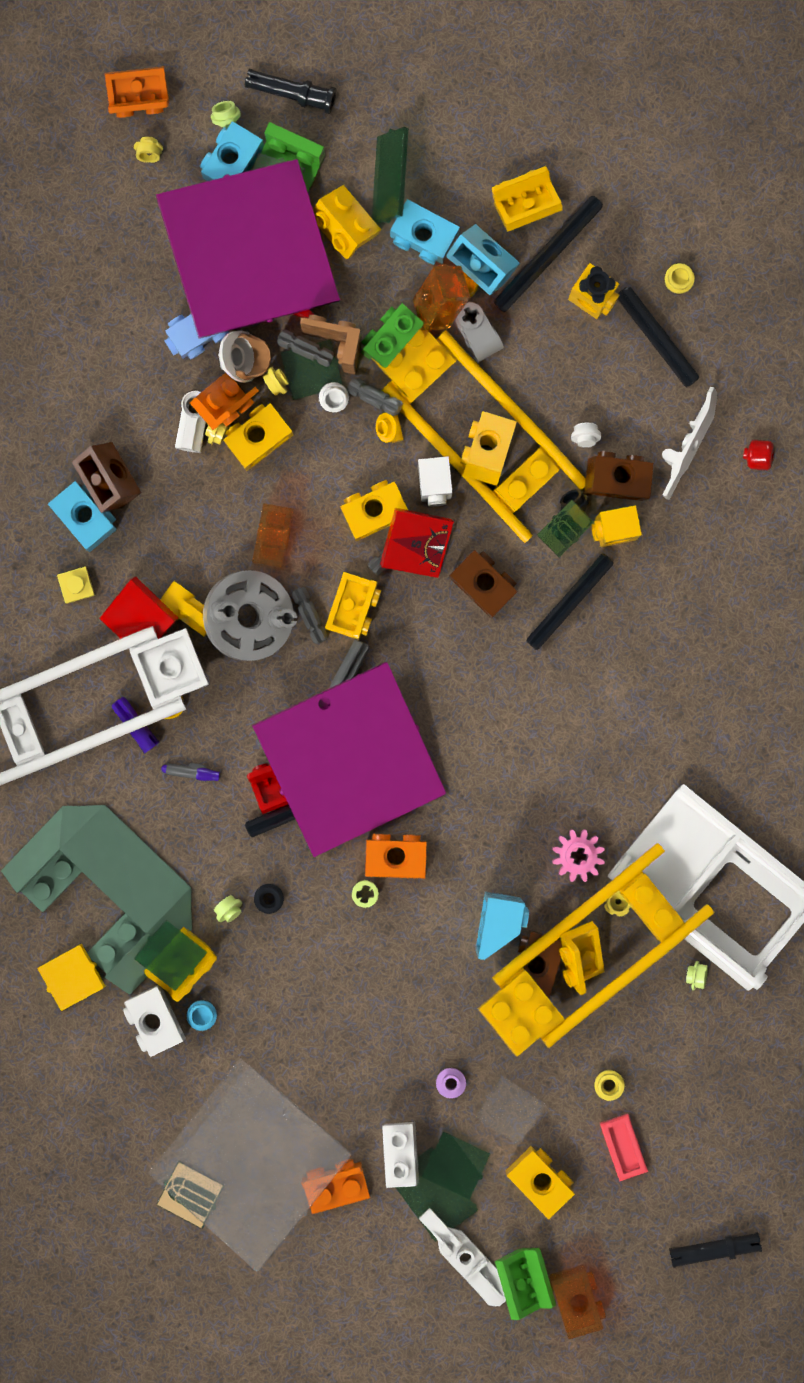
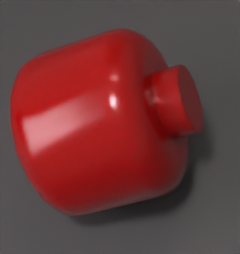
M752 440L749 448L744 449L743 459L747 460L748 467L764 471L771 469L774 458V444L771 441Z

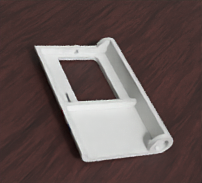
M683 784L676 790L610 871L608 878L611 880L616 878L651 847L659 843L665 852L646 867L643 873L649 877L685 923L698 912L694 908L695 900L723 866L728 862L737 865L790 908V917L758 955L750 954L709 919L690 933L685 940L747 991L752 988L757 990L768 977L765 974L767 966L804 923V881Z

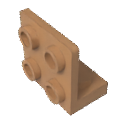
M309 315L308 319L301 318L300 326L304 335L340 342L337 358H339L338 364H342L343 373L355 375L362 341L361 329H357L356 324L347 321H339L338 325L327 323L326 318L317 315Z

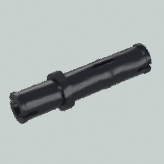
M755 1232L754 1234L733 1238L731 1235H727L722 1240L673 1249L669 1248L671 1258H673L671 1259L672 1266L676 1268L677 1266L729 1257L730 1260L736 1259L737 1255L762 1252L759 1233Z

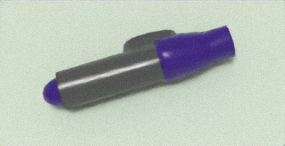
M168 763L161 767L162 772L171 776L192 778L200 781H219L220 772L207 769L206 765L190 763L189 766Z

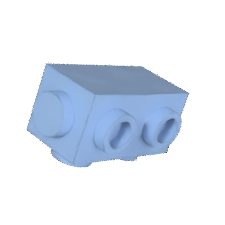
M181 314L168 323L170 328L165 330L168 338L164 342L173 356L179 353L182 359L188 356L191 360L205 351L204 345L214 340L215 344L219 343L230 332L227 331L199 339L192 315L190 314L185 318Z

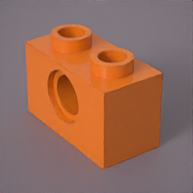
M373 834V839L366 840L365 877L425 879L427 842L421 841V835H403V840H391V834ZM398 847L404 851L405 858L401 863L393 864L388 860L387 853L391 848Z

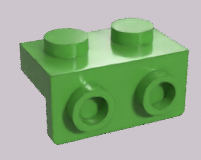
M403 303L397 310L391 306L380 319L384 325L379 331L376 332L372 329L361 341L365 346L361 353L369 360L372 357L383 368L388 367L424 324Z
M539 1248L517 1249L495 1261L511 1320H520L540 1308L551 1309L556 1306L553 1289L550 1285L545 1262Z

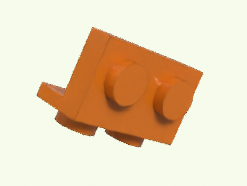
M165 66L105 73L109 114L116 113L118 118L133 116L134 111L146 110V114H158L164 112L163 108L169 106Z

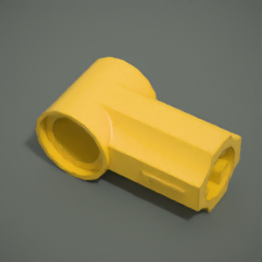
M173 581L160 600L179 617L178 619L205 637L207 634L203 623L204 605L197 601L192 593Z

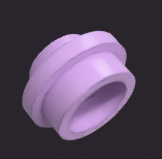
M446 1068L438 1074L436 1087L442 1096L456 1098L464 1092L466 1079L460 1070ZM449 1078L455 1079L457 1081L456 1087L452 1089L447 1088L445 1085L446 1080Z

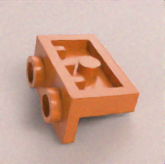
M225 372L189 403L211 429L214 430L221 423L227 427L240 416L237 410L242 414L255 402L251 398L259 390L255 386L245 394L237 382Z
M353 1159L341 1161L336 1164V1169L325 1171L324 1167L312 1169L307 1172V1177H304L302 1180L312 1214L370 1198L361 1162L354 1163Z

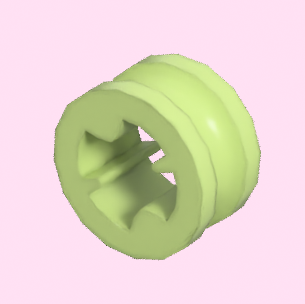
M363 880L356 883L353 887L352 899L359 907H371L378 899V888L371 881ZM364 885L370 887L369 891L372 889L374 891V897H369L368 902H361L362 897L357 898L356 894L357 891L362 890Z

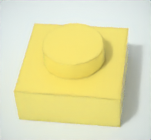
M86 566L57 575L65 604L95 596Z

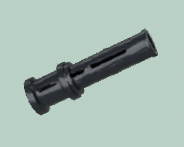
M250 68L247 72L249 77L245 78V88L298 101L301 107L312 106L323 109L326 114H330L336 98L335 87L330 89L313 85L312 81L309 80L299 83L254 71Z

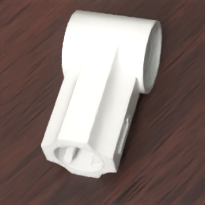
M199 391L188 392L181 401L182 412L175 444L176 449L201 453L206 422L199 413L189 412V402L201 393Z

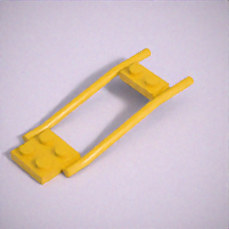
M422 326L386 368H383L377 361L371 358L391 380L381 391L389 394L392 398L395 397L402 401L403 406L400 412L443 457L449 456V463L524 543L533 535L513 513L560 469L580 490L585 488L586 478L447 330L435 339ZM457 360L541 446L499 484L494 491L485 482L463 476L466 465L460 463L461 457L410 405Z
M659 843L651 847L616 878L492 977L493 981L501 989L477 1009L515 1056L518 1057L539 1038L548 1048L552 1047L570 1030L666 955L714 914L712 908L706 904L684 923L649 877L643 873L646 867L665 852ZM620 891L623 898L661 943L564 1019L523 967L558 940L561 934L568 932L616 892Z

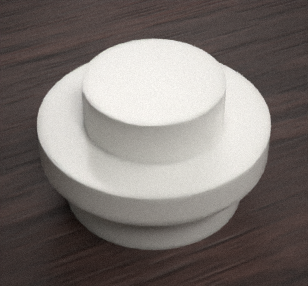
M331 382L324 385L320 390L319 401L326 411L339 412L348 404L349 395L347 389L342 384Z
M580 423L574 426L571 440L578 443L580 447H592L601 440V432L594 423Z

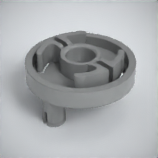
M239 571L223 577L208 593L203 608V623L208 638L220 652L236 660L254 661L273 655L285 644L292 627L297 623V621H293L294 618H297V615L293 611L291 599L285 588L272 576L259 571ZM261 583L264 584V585H266L267 587H269V588H270L271 590H273L274 592H271L268 588H266L265 586L261 585ZM239 589L238 591H235V592H233V593L227 595L228 593H230V592H232V591H234V590ZM245 604L251 605L257 614L255 623L248 628L242 626L238 621V611ZM264 645H268V646H265V647H263V648H261V649H258V650H254V651H253V649L260 648V647H262V646H264Z

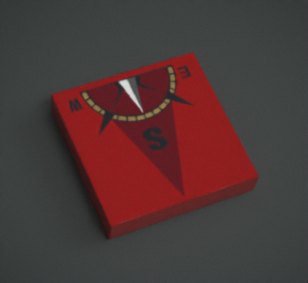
M395 508L380 562L381 567L438 578L454 521L450 518Z

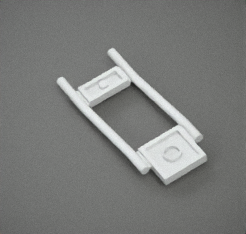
M151 626L0 689V727L13 760L17 765L0 773V786L186 710L181 696L209 685L187 629L185 628L158 639L154 627ZM129 648L153 710L45 755L21 694Z

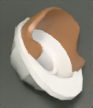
M241 330L226 334L221 341L218 354L220 367L232 379L241 383L250 382L254 378L263 375L269 368L271 352L264 340Z

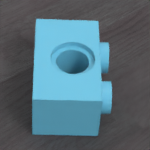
M232 121L228 128L224 127L220 131L216 139L218 145L213 153L208 152L200 165L203 179L211 181L223 178L226 174L231 176L250 171L264 147L263 139ZM227 153L238 155L237 161L232 164L223 162V157Z
M407 199L390 230V237L394 239L393 243L397 247L406 251L412 248L420 252L419 257L425 262L435 265L437 261L443 265L446 254L459 235L460 227ZM420 229H427L432 236L427 241H420L416 238L415 234Z
M476 224L463 232L446 254L450 261L489 295L502 287L520 264Z
M74 481L48 503L55 514L89 552L117 530L112 524L116 521V518L110 511L100 512L85 484L81 487L80 484ZM85 507L91 508V519L85 523L80 522L78 519L79 511Z

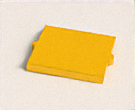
M82 944L37 968L47 985V992H51L61 1011L106 987L96 970L97 964L91 961Z

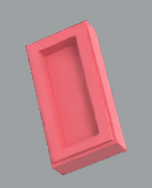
M628 1113L601 1122L600 1126L619 1181L648 1172Z

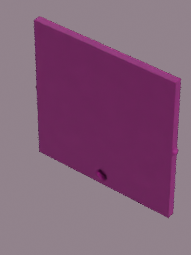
M298 159L231 176L226 174L223 178L156 194L199 339L264 321L270 323L276 318L340 301Z
M387 662L252 725L281 787L280 794L285 796L313 857L446 794L418 732L420 727L414 723Z

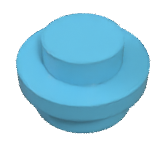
M205 1000L194 1002L187 1011L189 1025L199 1031L208 1030L217 1019L215 1007Z

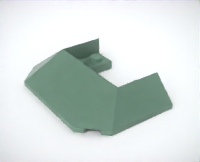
M106 805L62 806L1 870L16 893L22 892L42 912H45L82 872L104 892L125 914L87 954L107 974L104 978L129 995L146 979L147 976L144 970L183 927L189 931L192 930L191 887Z

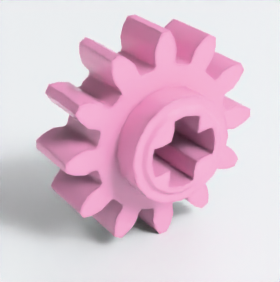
M571 829L569 831L570 839L566 840L562 836L558 837L559 841L563 844L561 848L552 847L554 852L559 853V858L553 859L552 863L556 865L562 864L558 873L564 875L569 871L571 882L576 879L577 874H580L581 879L586 882V873L590 871L592 874L598 875L597 869L594 868L595 864L602 865L605 863L601 858H597V854L602 853L605 849L603 847L595 848L594 844L598 841L597 836H593L589 840L586 839L587 830L583 829L580 837H576L575 831ZM581 847L583 848L582 853L586 854L585 860H579L578 864L573 863L574 858L570 857L571 852H577L578 848Z

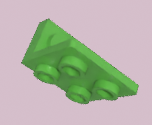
M269 122L264 132L266 143L253 170L298 159L306 189L309 193L325 158L324 147Z

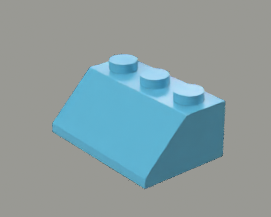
M485 892L475 949L478 959L485 960L520 935L521 927L527 928L529 909L520 897Z

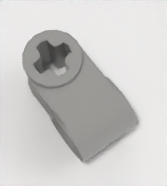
M468 302L459 308L456 315V324L465 339L467 347H471L475 354L474 359L477 363L504 348L499 335L478 304ZM466 311L469 314L475 313L477 315L474 320L475 324H471L470 321H463Z

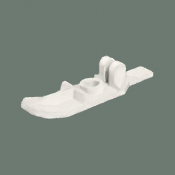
M715 387L709 388L706 401L695 421H690L689 424L693 432L688 433L684 438L682 453L672 449H665L662 453L664 460L672 466L671 479L663 493V496L670 500L681 476L688 469L714 419L717 402Z
M431 1208L422 1214L419 1220L437 1238L440 1253L479 1293L488 1305L501 1306L506 1299L497 1268L461 1230L447 1227ZM463 1253L471 1255L470 1259L466 1262L460 1260V1256Z

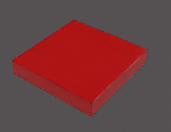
M135 576L126 584L99 619L120 639L151 626L154 627L157 638L160 639L179 617Z

